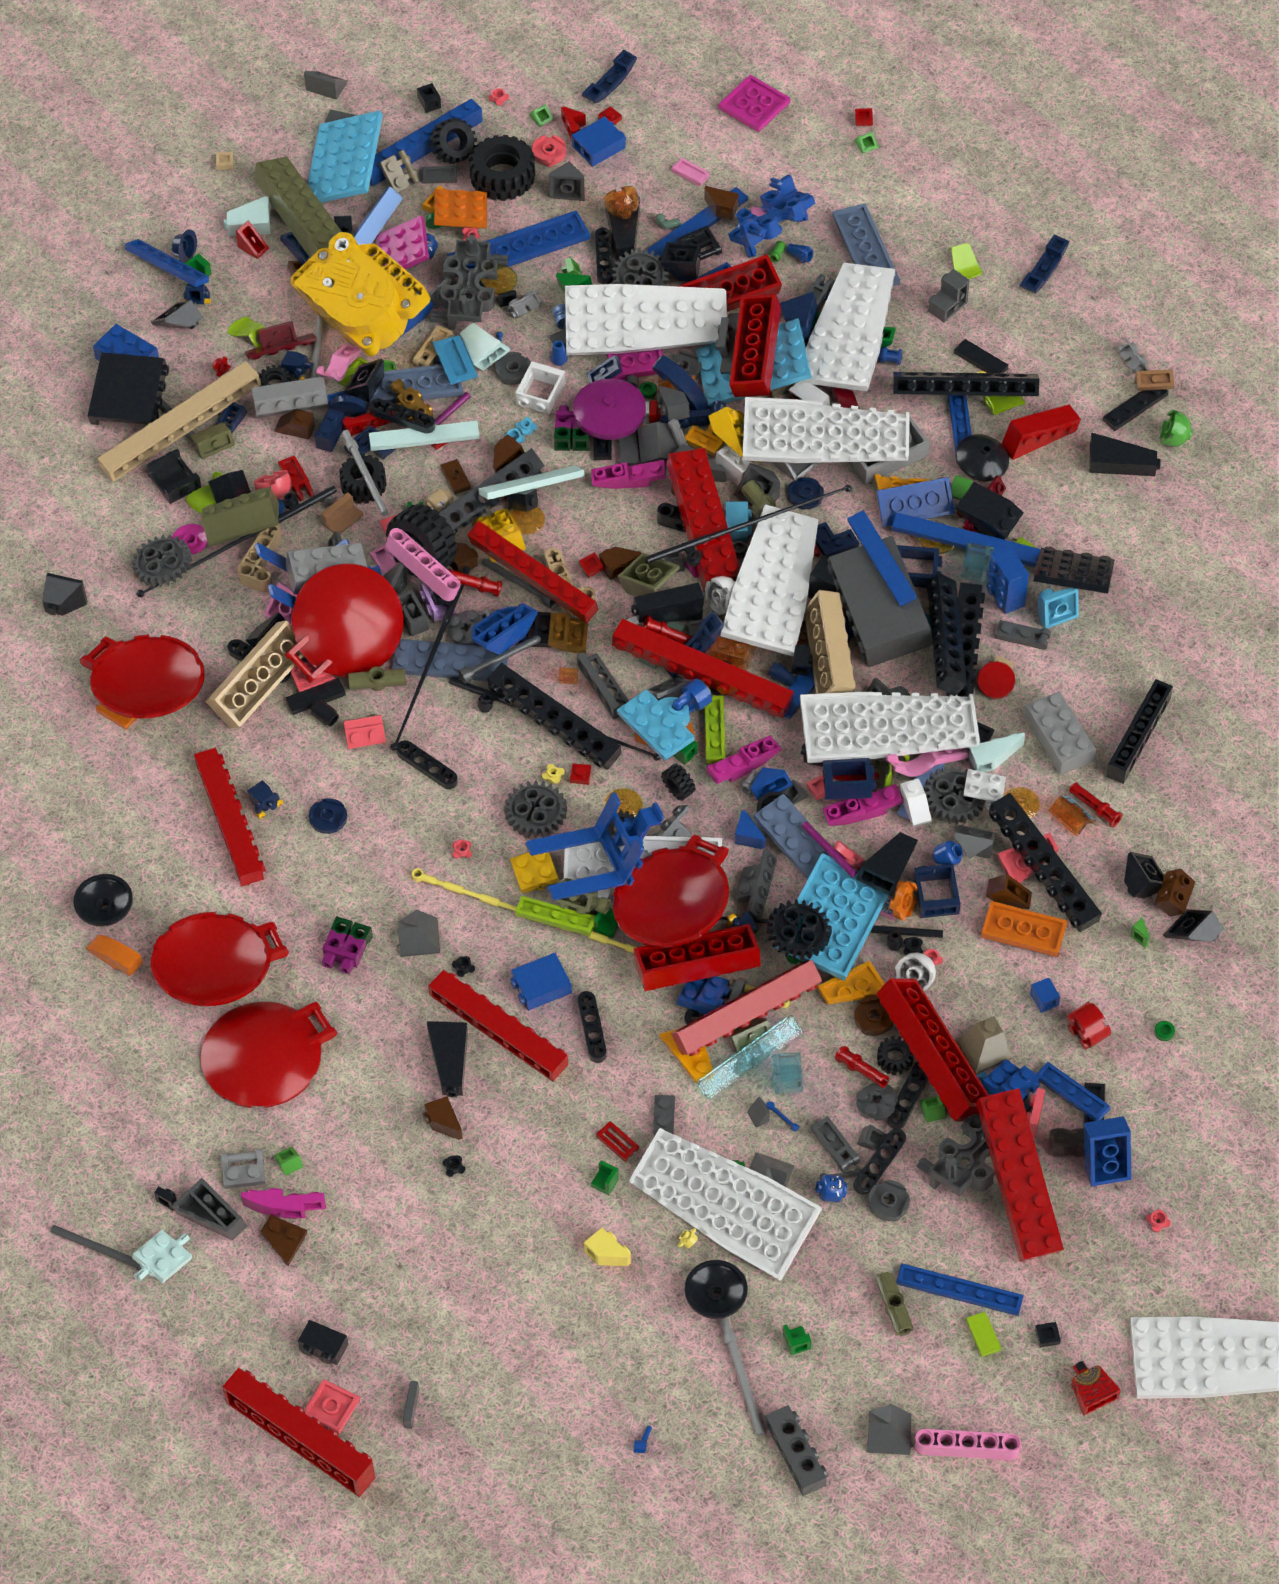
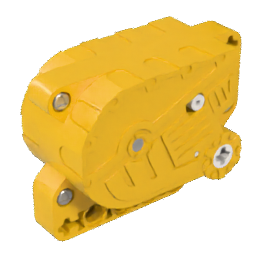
M339 232L329 241L328 248L319 249L292 275L290 283L297 294L307 302L309 307L318 316L324 318L344 339L358 347L366 355L375 356L379 349L391 346L402 336L408 319L414 318L428 305L430 295L417 279L378 245L372 243L359 245L351 233Z

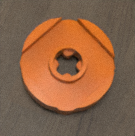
M899 881L896 887L895 898L891 900L889 909L893 911L896 919L906 921L905 917L910 918L916 907L917 897H914V891H918V888L913 882Z

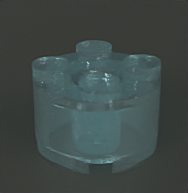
M967 543L961 579L987 583L989 563L994 547Z
M791 1052L771 1055L773 1067L772 1081L775 1094L802 1093L804 1087L803 1070L800 1064L802 1063L801 1053Z

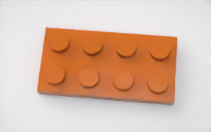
M991 901L981 937L1058 957L1068 920Z

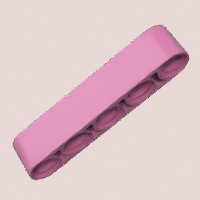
M399 528L392 529L385 543L386 549L442 599L446 601L454 600L461 585L460 581L403 530Z
M921 1429L916 1433L914 1447L917 1453L921 1455L1013 1460L1019 1455L1021 1440L1017 1435L1009 1433ZM927 1440L929 1441V1444L924 1445L921 1444L919 1441ZM948 1441L951 1445L944 1446L941 1442ZM969 1442L973 1446L965 1447L962 1443ZM990 1443V1444H992L994 1447H993V1448H987V1447L984 1446V1444ZM1011 1444L1015 1446V1449H1008L1006 1445Z

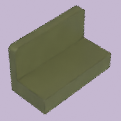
M223 422L190 436L191 440L196 444L202 459L235 445L230 429Z
M754 1018L747 1027L742 1029L738 1027L733 1030L734 1033L728 1037L731 1038L737 1054L774 1039L768 1020L765 1018L758 1020Z

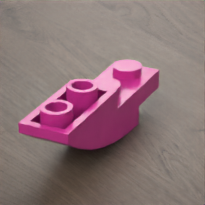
M664 460L629 467L627 462L591 469L592 485L602 488L651 486V481L667 479Z
M769 735L741 747L737 754L707 766L706 772L716 784L726 780L733 782L750 773L752 769H757L781 751V747Z
M893 784L873 792L872 798L845 799L822 809L829 826H839L887 814L886 809L904 802L897 785Z
M277 1188L241 1192L244 1206L269 1216L271 1214L280 1218H306L305 1211L326 1209L324 1193L310 1192L309 1194L302 1195L293 1193L284 1196L283 1190Z

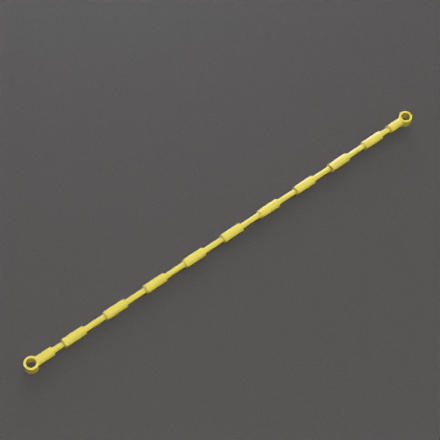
M419 868L412 871V879L415 882L423 881L432 885L437 884L443 886L444 889L461 895L463 893L475 897L479 901L496 907L501 906L515 911L517 908L483 893L478 894L451 882L437 880L436 877L424 874L423 870ZM593 931L591 936H588L589 939L623 948L625 951L633 954L634 948H637V946L609 939L608 936ZM746 984L744 992H748L755 987ZM790 999L787 1000V1002H785L784 1006L781 1008L788 1007L790 1004Z

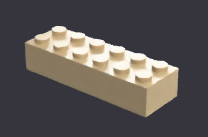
M819 590L806 606L804 613L809 647H811L810 654L813 655L812 669L816 694L852 692L856 686L853 678V665L850 660V648H848L847 642L848 634L845 629V617L842 611L843 604L838 592Z
M287 620L277 622L205 701L229 728L241 727L294 668L295 664L284 656L296 644L293 627ZM298 650L295 654L302 659L303 655Z

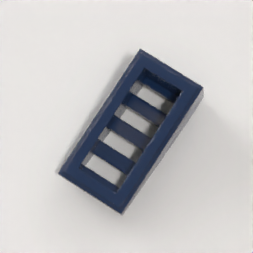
M234 402L224 409L216 425L221 422L230 423V426H226L232 434L248 411L244 406Z

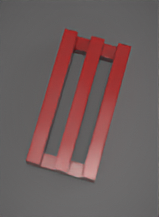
M611 1121L596 1133V1137L624 1162L628 1160V1157L634 1155L635 1151L639 1150V1145ZM610 1128L612 1131H614L621 1139H623L632 1148L629 1149L628 1147H626L617 1137H615L611 1132H609L608 1129ZM603 1134H605L606 1136H608L615 1144H617V1145H618L623 1151H625L626 1153L622 1152L615 1144H613V1143H612L607 1137H605Z

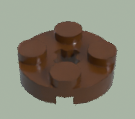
M878 997L863 999L855 1009V1024L863 1034L882 1035L892 1029L893 1022L890 1020L888 1012L881 1005ZM872 1013L880 1015L877 1019L870 1018Z

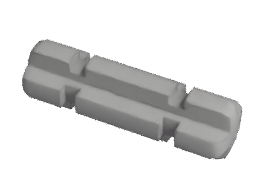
M672 419L668 422V426L677 447L679 448L683 443L688 446L678 420Z

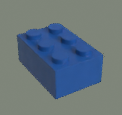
M115 324L93 345L95 359L98 361L100 360L101 352L159 357L157 347L118 324Z
M1011 546L991 554L988 585H986L988 593L993 595L997 607L1002 609L1005 614L1025 607L1028 571Z
M1124 1116L1084 1123L1085 1173L1091 1187L1131 1180V1131Z

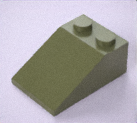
M642 553L618 575V578L626 593L641 596L658 590L680 569L679 565L662 559L647 563L645 557L649 555Z

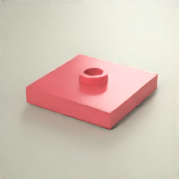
M323 1379L304 1411L310 1418H317L324 1428H330L340 1435L361 1399L360 1396Z

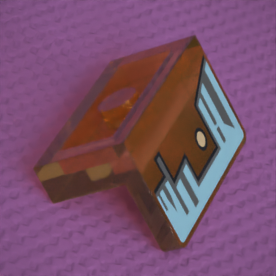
M1059 796L1048 810L1075 836H1078L1087 824L1095 823L1096 821L1071 796Z

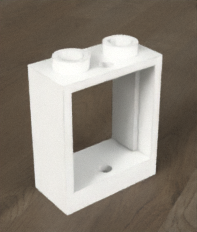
M532 361L515 393L516 404L541 413L550 414L566 383L565 371ZM534 379L555 385L548 400L526 394Z

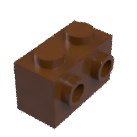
M1181 868L1166 872L1155 904L1170 917L1184 914L1195 881Z

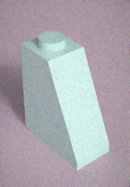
M268 196L228 211L227 219H224V230H228V235L236 236L235 231L248 220L259 235L271 234Z
M472 323L460 332L473 365L482 371L511 351L508 346L475 323Z

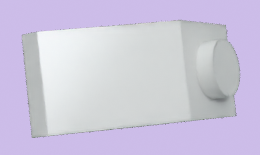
M919 778L901 783L900 795L912 826L915 827L931 822L926 794Z

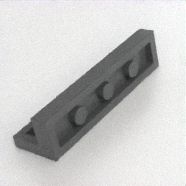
M584 652L577 654V666L613 719L620 717L617 714V709L620 708L617 702L626 704L629 700L599 655L596 653L587 657ZM594 660L598 663L597 669L591 664ZM599 674L607 676L606 683L603 682ZM608 688L615 689L617 691L616 696H613Z

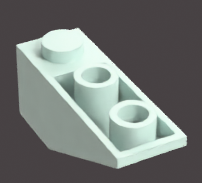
M1014 733L1008 737L994 738L991 741L979 743V746L969 747L968 757L973 769L981 772L995 770L1024 745L1025 733Z

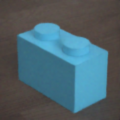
M726 502L725 515L728 528L752 519V511L748 509V502ZM752 525L731 532L732 542H748V535H752Z

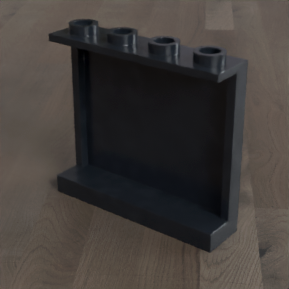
M101 352L87 415L90 423L98 425L99 420L148 425L159 418L158 410L162 407V392L166 389L165 377L169 374V365L166 364L165 359Z

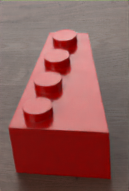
M1068 404L1011 420L1002 445L1012 460L1017 459L1076 432L1081 418L1071 405Z

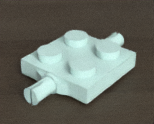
M163 1230L157 1233L133 1253L132 1259L140 1264L142 1268L134 1274L135 1279L141 1281L145 1276L150 1275L163 1284L191 1260L192 1254L183 1248V1245L190 1240L189 1236H186V1233H184L175 1240Z

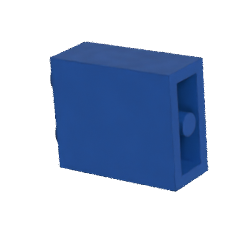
M603 117L572 135V147L593 167L625 149L626 136L616 128L612 121Z
M556 953L511 970V985L513 989L518 990V999L521 1005L525 1004L528 1011L572 993L571 982Z

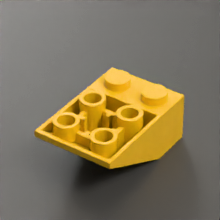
M724 407L708 416L713 432L737 454L743 457L745 414L735 409Z
M507 508L497 510L494 514L482 516L473 521L474 525L478 521L482 522L522 551L526 550L521 531ZM489 556L492 563L496 561Z

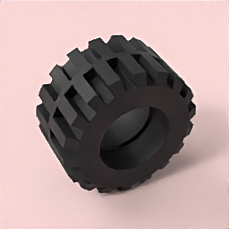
M450 118L440 122L432 130L431 134L433 136H430L429 139L432 141L430 148L433 147L434 151L432 153L438 155L436 157L438 160L443 159L442 162L454 164L469 158L471 151L476 147L474 142H477V138L473 136L476 133L475 130L471 131L472 126L470 124L466 125L467 121H460V118ZM449 131L454 132L459 137L460 146L457 151L452 150L446 142V136Z
M361 454L380 496H382L387 486L385 467H383V463L379 462L377 457L373 458L372 455L365 456V454ZM349 457L346 459L347 462H343L342 468L339 470L342 493L345 495L348 492L353 496V502L356 500L359 504L365 501V504L369 503L370 500L374 502L375 500L365 480H356L363 476L354 457L352 459Z

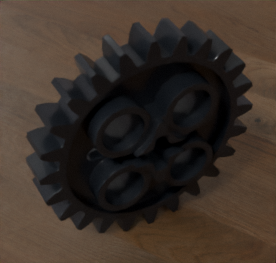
M795 899L794 904L787 900L786 906L780 903L779 909L775 907L773 913L769 916L766 933L770 934L768 940H774L772 946H779V953L783 950L786 951L785 957L792 954V958L795 960L796 956L799 955L800 959L803 960L806 955L811 959L812 954L818 956L819 952H823L825 946H828L832 934L830 933L832 927L828 925L830 920L824 919L825 912L819 913L820 907L812 908V902L807 906L805 900L802 901V904H799L797 899ZM800 915H802L803 920L800 928V936L798 944H796L795 940L798 931V923L800 920Z

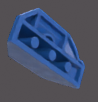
M524 603L496 610L471 627L472 641L500 655L525 638L538 612Z

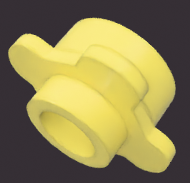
M553 764L547 765L546 772L542 774V778L549 783L557 784L560 782L561 775H564L565 771L563 768H557Z
M695 1228L691 1231L685 1230L680 1235L679 1248L684 1246L688 1249L695 1244L698 1236L695 1234Z

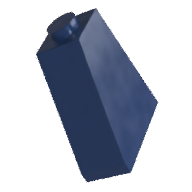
M813 292L780 303L785 322L799 319L804 340L810 338L818 307Z

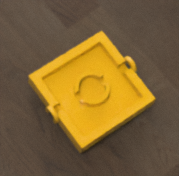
M528 852L510 858L522 894L536 889L538 891L543 890L545 886L559 881L549 852L533 856Z

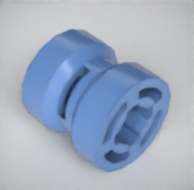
M560 304L553 309V315L556 319V326L559 329H566L565 304Z

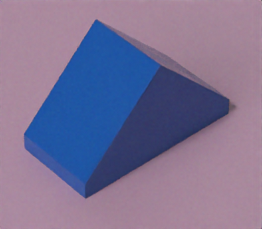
M763 767L750 788L756 799L759 800L765 793L780 792L792 786L793 783L785 770Z
M745 810L741 811L735 833V844L763 849L765 848V836Z

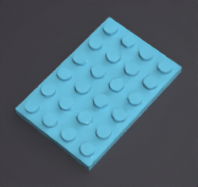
M380 110L319 124L307 185L321 203L368 193L383 118Z
M798 318L779 324L770 390L812 378ZM716 343L696 349L699 364L700 362L702 364L700 373L709 408L714 401H723L727 404L745 398L734 397L729 386L731 374H721L722 357L719 350H716Z
M822 853L797 900L799 904H802V901L805 900L807 906L812 902V908L814 909L820 907L819 913L825 912L824 919L830 920L828 925L832 927L830 930L832 934L828 946H825L823 952L820 951L818 956L812 954L811 959L805 955L801 961L813 960L816 968L845 981L889 894L856 880L859 874L857 869H855L857 871L856 876L851 877L833 858ZM800 915V920L798 923V931L795 940L796 944H798L800 936V928L803 920L802 915Z

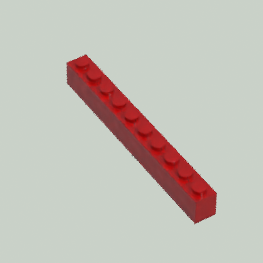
M623 618L612 635V646L616 649L626 651L636 658L647 660L653 665L661 666L669 672L680 674L688 680L700 679L708 687L717 690L719 693L734 697L737 701L748 703L756 709L769 712L772 716L784 718L793 702L794 691Z

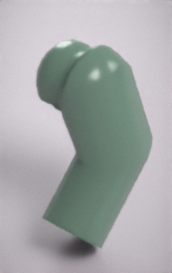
M663 213L655 216L656 224L664 229L681 226L679 218L667 220Z

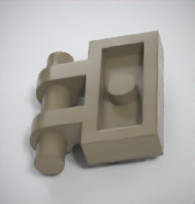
M404 149L398 152L399 160L396 159L395 155H391L378 163L389 186L397 193L410 186L407 179L411 178L413 183L420 181L417 176L418 172L413 168L410 162L411 158ZM404 164L408 171L406 174H404L400 165Z

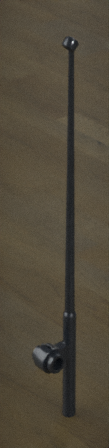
M847 484L844 488L651 554L645 557L646 562L651 563L685 551L688 565L697 566L700 564L702 556L695 549L696 546L841 491L850 492L852 486Z
M335 486L300 504L295 494L287 493L284 496L283 503L288 510L278 516V523L336 493ZM264 530L236 539L191 564V567L186 568L187 571ZM157 583L155 587L151 586L144 591L138 590L137 596L143 597L146 592L158 587L159 584Z
M464 566L462 573L469 575L470 567ZM463 584L460 585L457 595L452 601L442 599L435 592L431 596L435 605H445L447 610L396 742L390 745L392 751L398 749L397 744L445 629L451 620L464 588Z
M454 677L450 678L449 684L481 695L478 699V708L481 712H489L493 707L494 701L516 707L505 702L499 694L495 695L487 689L470 683L464 684L462 680ZM556 716L549 717V719L557 718ZM611 738L620 745L653 756L655 761L661 759V757L657 753H651L646 750L627 744L625 742Z
M721 916L720 920H728L727 917ZM753 918V920L757 923H767L769 920L761 919V921H756ZM874 925L871 933L889 934L887 936V946L891 951H897L902 947L903 938L901 935L943 938V930Z

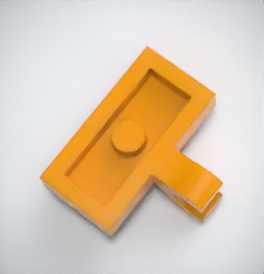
M711 423L706 431L693 425L685 435L688 445L697 449L705 448L706 453L713 457L716 456L717 451L721 450L724 445V441L716 437V434L713 432Z

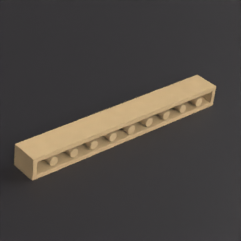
M247 361L236 366L212 384L207 385L183 403L178 404L154 422L149 423L125 441L117 444L116 447L103 453L97 458L100 468L112 482L121 478L232 403L250 393L252 388L259 387L261 382L258 373Z

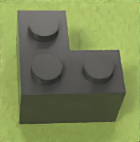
M955 269L944 274L941 279V290L936 295H932L928 301V312L942 322L947 321L968 303L970 280Z
M411 589L399 594L398 597L403 610V621L411 636L429 630L428 616L413 590Z

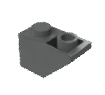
M658 386L659 394H656L657 403L661 405L663 416L666 415L669 422L672 419L680 420L690 417L689 403L684 392Z

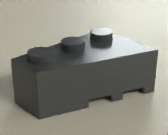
M203 1178L196 1182L172 1205V1208L178 1215L230 1240L235 1239L247 1227L242 1217Z

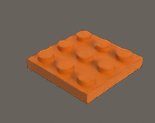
M435 189L434 225L487 229V192Z

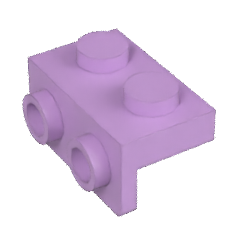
M421 583L419 596L422 602H426L425 607L428 616L432 615L434 622L442 620L447 606L435 605L431 598L434 591L430 587L427 588L425 583Z

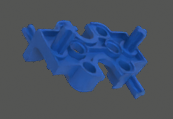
M787 174L780 180L776 178L770 179L769 186L777 190L768 191L760 196L763 205L761 209L766 214L757 217V215L752 214L745 207L737 212L736 217L739 223L728 235L730 241L744 246L748 258L756 256V244L764 239L770 240L781 234L783 229L778 222L783 220L793 222L808 220L806 210L815 204L814 197L809 195V193L798 191L795 188L791 175Z

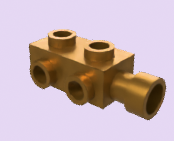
M401 378L395 380L389 386L393 393L398 395L396 399L398 403L396 404L415 411L422 410L424 414L433 417V409L428 403L425 404L422 401L423 397L417 389L414 390L412 387L406 389L405 383ZM411 396L413 400L408 401L406 398ZM409 416L407 417V420L413 421L415 420V417Z

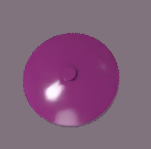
M601 379L589 383L579 391L574 400L573 414L579 428L588 435L598 439L614 440L629 436L642 425L646 415V403L642 393L634 385L619 379Z

